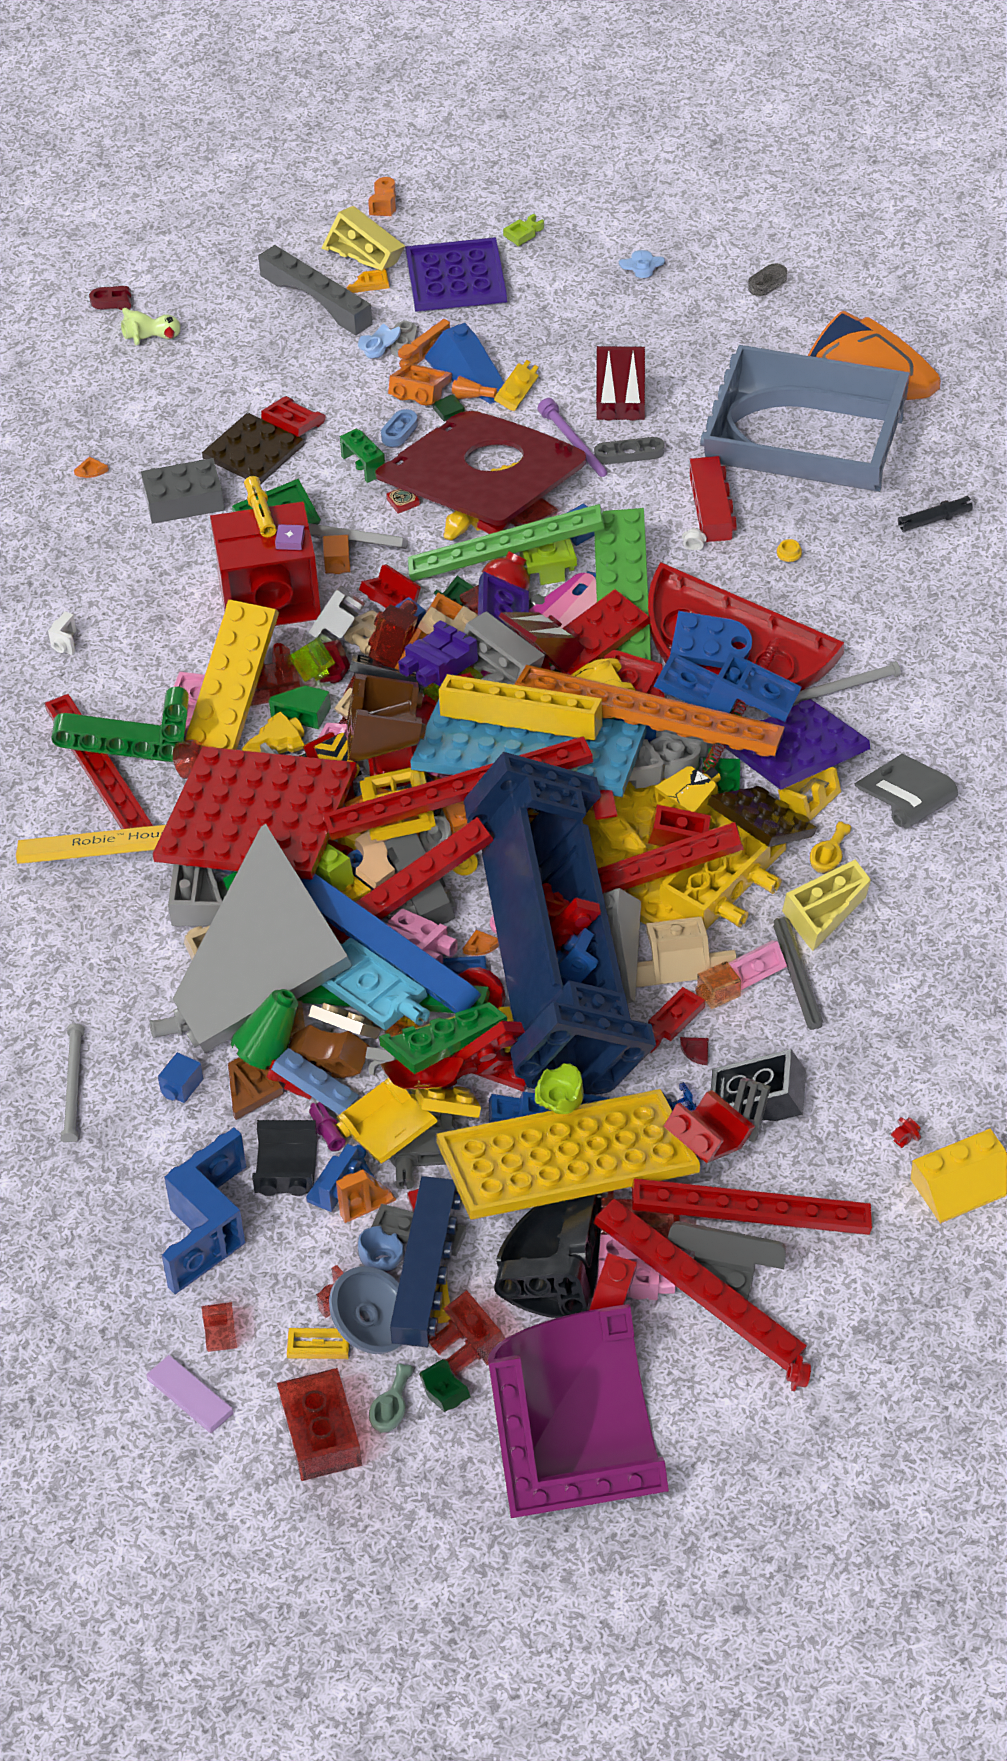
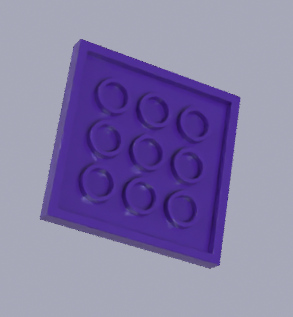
M496 237L405 246L415 312L507 302L506 287Z
M812 699L801 701L793 706L785 722L773 717L759 720L785 727L775 756H760L755 751L747 749L735 750L725 745V749L780 790L871 749L869 739Z

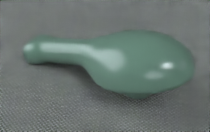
M397 1364L395 1370L396 1377L392 1387L387 1392L378 1396L370 1406L369 1421L372 1427L380 1433L389 1432L396 1428L405 1416L406 1405L402 1392L408 1378L414 1372V1368L411 1365Z

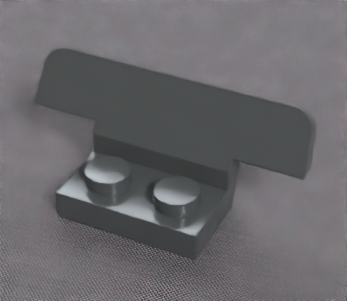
M681 1221L674 1222L669 1231V1241L680 1249L694 1251L695 1261L747 1300L753 1281L755 1264L783 1270L785 1267L786 1246L780 1241Z

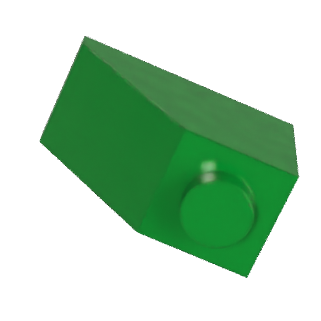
M304 685L272 696L269 699L270 715L272 717L281 712L288 720L295 717L300 721L301 725L319 730L331 709L329 691Z

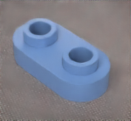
M409 409L397 411L381 429L382 443L389 447L402 445L418 426L417 414Z

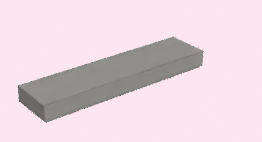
M308 523L310 534L314 536L348 535L349 541L404 549L407 548L408 540L404 537Z

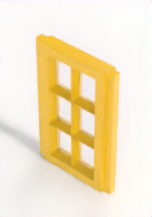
M407 768L365 777L364 780L359 781L363 802L401 791L397 790L396 784L411 781L412 787L426 783L424 771ZM391 785L392 792L377 795L376 788ZM433 810L419 814V819L404 822V819L398 821V824L382 825L369 829L371 840L377 839V841L431 830V827L436 826Z

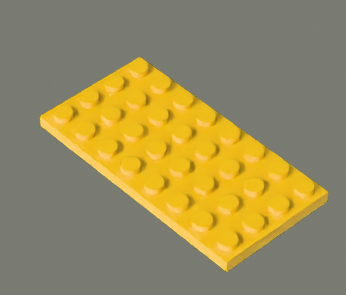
M661 1089L582 1104L569 1114H556L553 1111H547L436 1134L437 1145L470 1220L632 1187L634 1178L661 1181L700 1173V1162L695 1153L664 1127L672 1110Z

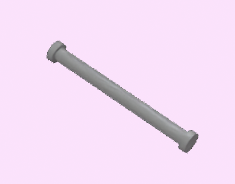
M893 661L886 667L802 690L799 692L794 704L888 676L898 677L901 675L900 666L897 661Z
M74 1023L67 1027V1035L70 1039L64 1130L61 1131L60 1137L62 1142L78 1141L76 1115L81 1037L84 1035V1026Z

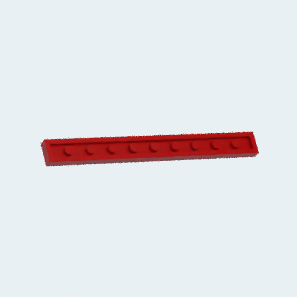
M584 736L518 755L565 769H572L593 762V755ZM493 763L322 814L323 821L332 841L462 802Z

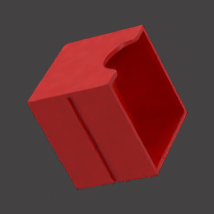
M304 501L269 507L277 530L278 525H304L305 534L302 550L276 549L277 531L271 537H263L253 509L210 515L224 612L229 599L276 609L279 615L275 626L317 620L321 614L316 559Z

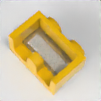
M830 767L782 790L779 789L780 800L786 802L795 813L802 814L811 821L841 793L837 769Z

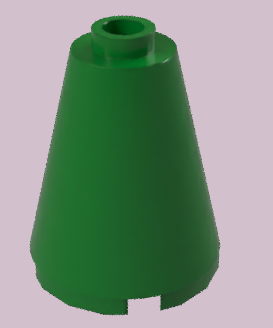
M286 989L274 990L233 1034L231 1038L232 1048L235 1044L238 1049L237 1055L249 1065L265 1070L267 1066L271 1065L273 1060H277L288 1049L298 1007V1001L291 991Z

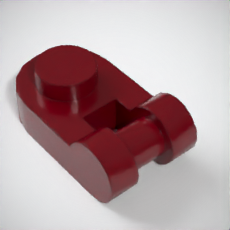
M128 286L100 287L92 290L89 294L90 304L95 309L118 308L123 310V308H127L130 310L131 289Z

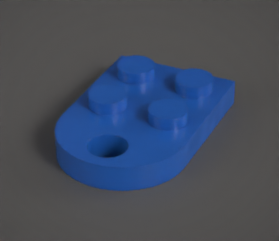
M678 611L671 653L695 664L719 668L723 667L730 652L746 660L748 659L752 648V637L749 630L743 624L732 619ZM734 642H741L745 647L743 649H736L732 644Z

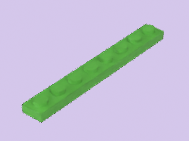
M600 504L409 556V576L412 581L503 557L507 555L508 551L517 553L605 529L603 510Z

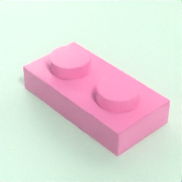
M772 940L727 963L726 966L735 988L742 990L787 967L778 942Z

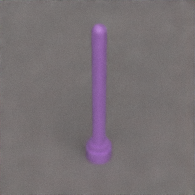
M552 398L543 399L537 407L541 416L552 420L573 446L585 452L586 461L600 477H605L607 475L606 468L561 417L558 404Z

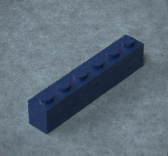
M421 1176L390 1324L392 1344L428 1348L430 1336H436L438 1318L434 1316L436 1310H441L443 1292L439 1291L441 1285H446L448 1267L444 1265L445 1260H450L452 1256L453 1242L449 1240L450 1235H455L457 1231L458 1218L454 1217L455 1210H460L462 1205L461 1197L453 1179Z

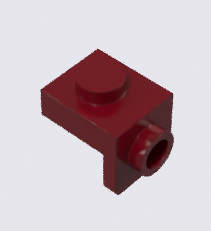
M340 640L317 644L314 651L323 669V672L318 677L320 683H337L341 681L349 670L350 663Z

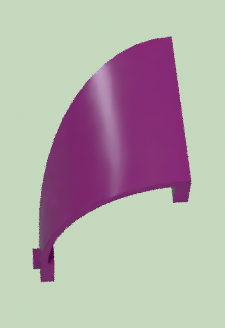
M629 1304L575 1313L536 1324L507 1337L489 1353L488 1364L511 1518L669 1491L665 1460L663 1457L658 1458L648 1419Z

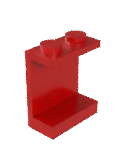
M713 1090L705 1093L694 1111H689L684 1105L677 1103L664 1124V1127L706 1163L742 1149L755 1128L750 1121Z

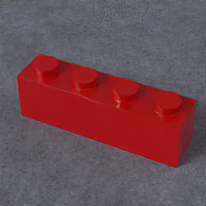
M719 456L690 458L689 477L699 528L706 535L705 542L732 540V531L737 530L736 517L731 516L733 514L732 499L727 498L730 496L729 483L724 482L726 480L725 466H721Z

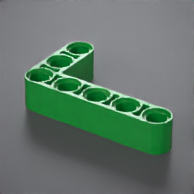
M178 686L171 687L166 691L160 725L70 713L58 714L53 721L52 742L57 747L166 762L176 761L180 758L182 752L189 694L187 690Z

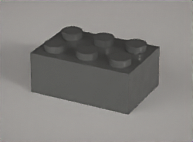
M213 458L141 471L144 494L152 524L225 511L222 488Z

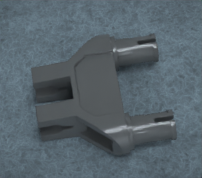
M440 1112L441 1127L428 1128L391 1157V1163L396 1167L395 1185L398 1189H404V1179H406L407 1189L414 1186V1166L446 1165L437 1145L436 1134L457 1130L453 1127L452 1114Z

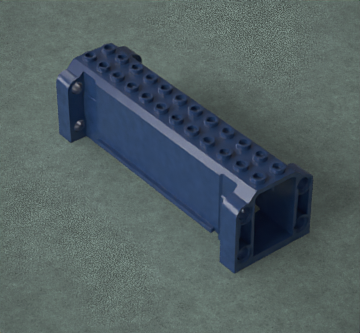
M502 752L465 797L464 808L467 823L478 817L493 838V842L481 849L513 1021L521 1022L525 1033L517 1038V1041L510 1049L514 1074L524 1079L527 1088L535 1089L546 1069L555 1070L563 1063L572 1064V1066L577 1067L581 1074L584 1094L598 1095L609 1093L654 1049L656 1042L652 1024L631 1020L589 827L583 824L582 820L589 809L601 797L598 780L594 776ZM530 807L541 810L530 823L527 809ZM544 883H549L553 893L559 892L563 899L568 900L570 903L575 898L598 903L601 913L586 928L594 934L586 952L598 960V964L581 983L569 980L564 986L562 985L542 886ZM562 944L561 952L565 950V948H563L565 944Z

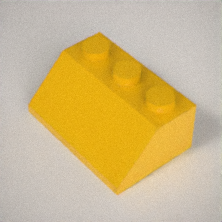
M989 1128L912 1160L910 1180L941 1224L1007 1196V1152L994 1132Z

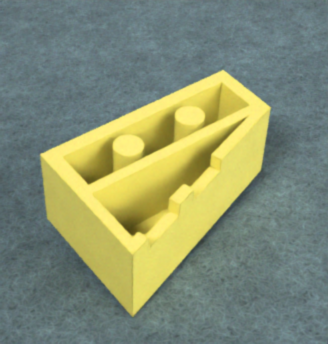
M351 206L338 212L321 249L335 251L340 256L357 259L359 263L382 271L398 262L405 245L355 206Z
M855 859L786 893L782 912L805 943L814 951L866 898L871 879Z

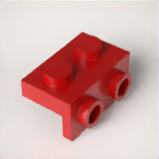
M387 564L381 566L377 578L361 581L359 591L367 595L368 599L379 603L389 613L391 608L408 597L417 603L421 590L418 584Z

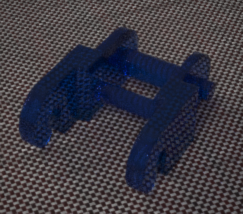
M684 1082L679 1083V1089L683 1091L684 1098L672 1102L671 1099H667L665 1096L672 1111L677 1103L685 1102L687 1105L685 1107L689 1111L696 1110L697 1105L693 1103V1095Z

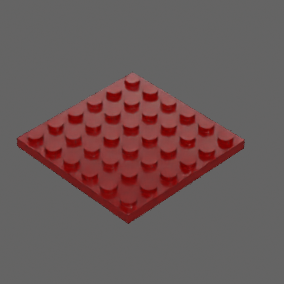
M202 746L152 853L153 860L159 863L238 871L259 829L266 824L298 877L312 880L330 838L322 814L343 807L357 773L356 762Z

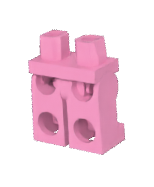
M403 908L388 921L387 925L442 964L443 955L441 954L453 957L457 953V939L447 936V926L437 925L433 921Z
M600 1234L598 1280L607 1253L637 1262V1269L627 1297L638 1300L647 1298L648 1300H658V1293H675V1285L610 1235Z

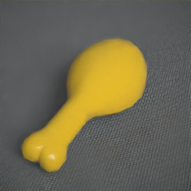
M839 821L836 824V831L832 838L819 842L811 849L810 864L815 871L827 873L834 870L840 864L843 857L840 843L852 830L851 825Z

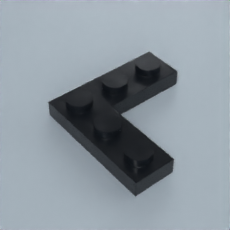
M353 652L349 671L354 672L353 676L356 673L417 682L419 692L420 688L426 689L416 680V673L405 676L400 673L399 669L379 665L378 658Z

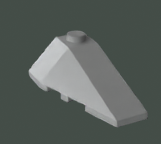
M618 888L604 893L603 897L628 1004L635 1001L641 901Z

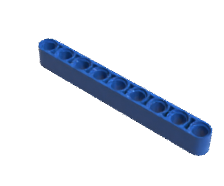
M314 874L312 880L300 878L328 923L425 988L427 994L449 1010L456 1013L469 1009L480 998L481 994L470 983L318 875Z

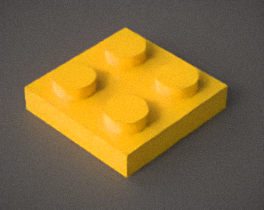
M419 1085V1086H416V1087H424V1086H431V1085ZM454 1086L453 1090L442 1087L415 1089L414 1096L421 1110L479 1118L481 1106L468 1088Z

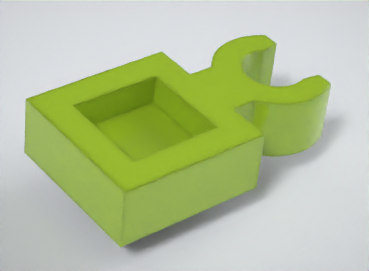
M536 214L528 216L525 222L519 219L503 228V236L517 246H520L535 237V232L544 229V220L541 219L536 222Z

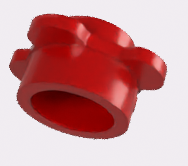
M802 1355L797 1356L795 1363H789L786 1372V1380L791 1382V1391L793 1392L796 1391L797 1386L807 1387L810 1380L811 1365L810 1363L803 1362Z

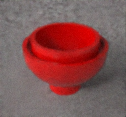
M508 551L506 557L497 558L487 563L482 572L484 571L529 591L530 577L524 567L527 560Z

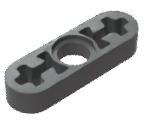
M645 437L602 442L595 446L594 455L603 465L658 459L664 455V441L658 437ZM627 449H632V450H634L635 452H634V453H625V452H623V451H624V450H627Z

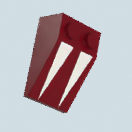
M597 346L596 420H645V347Z
M501 612L498 616L517 635L545 654L547 660L564 672L570 668L585 648L578 641L580 636L569 627L563 630L561 628L562 623L552 615L546 618L539 612Z

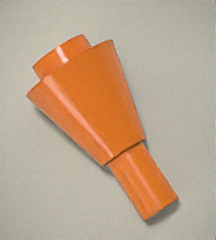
M459 376L452 384V394H455L457 399L480 396L495 398L497 394L496 388L484 387L462 376Z

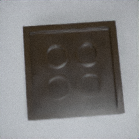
M247 412L202 452V458H213L215 465L244 479L256 476L259 478L261 485L304 446V439Z
M761 786L711 795L707 804L768 847L811 838L817 831V827L809 822L808 817L795 813L786 802L776 800L769 795L767 789Z

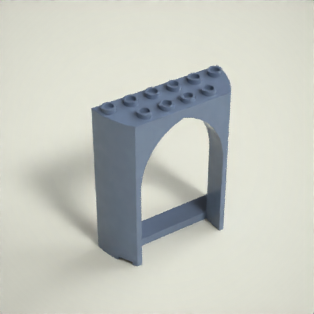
M739 345L736 354L731 355L730 369L725 371L724 385L720 384L718 400H714L712 407L713 415L708 416L706 423L707 431H703L701 435L700 446L704 447L705 457L719 456L720 464L725 466L880 492L883 469L898 423L902 424L904 403L907 400L910 372ZM786 406L811 408L884 421L871 463L756 444L745 437L736 427L735 423L751 413L763 409Z

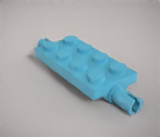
M349 938L346 942L340 944L347 954L352 967L321 984L323 987L385 1031L404 1015L419 1026L423 1024L419 1018L425 1022L428 1020L429 1010L419 1005L427 997L425 988L354 939Z

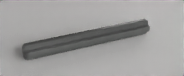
M786 917L776 918L773 927L806 1025L810 1030L819 1029L822 1027L823 1020L789 921Z

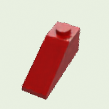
M607 1253L589 1311L625 1305L637 1269V1262Z

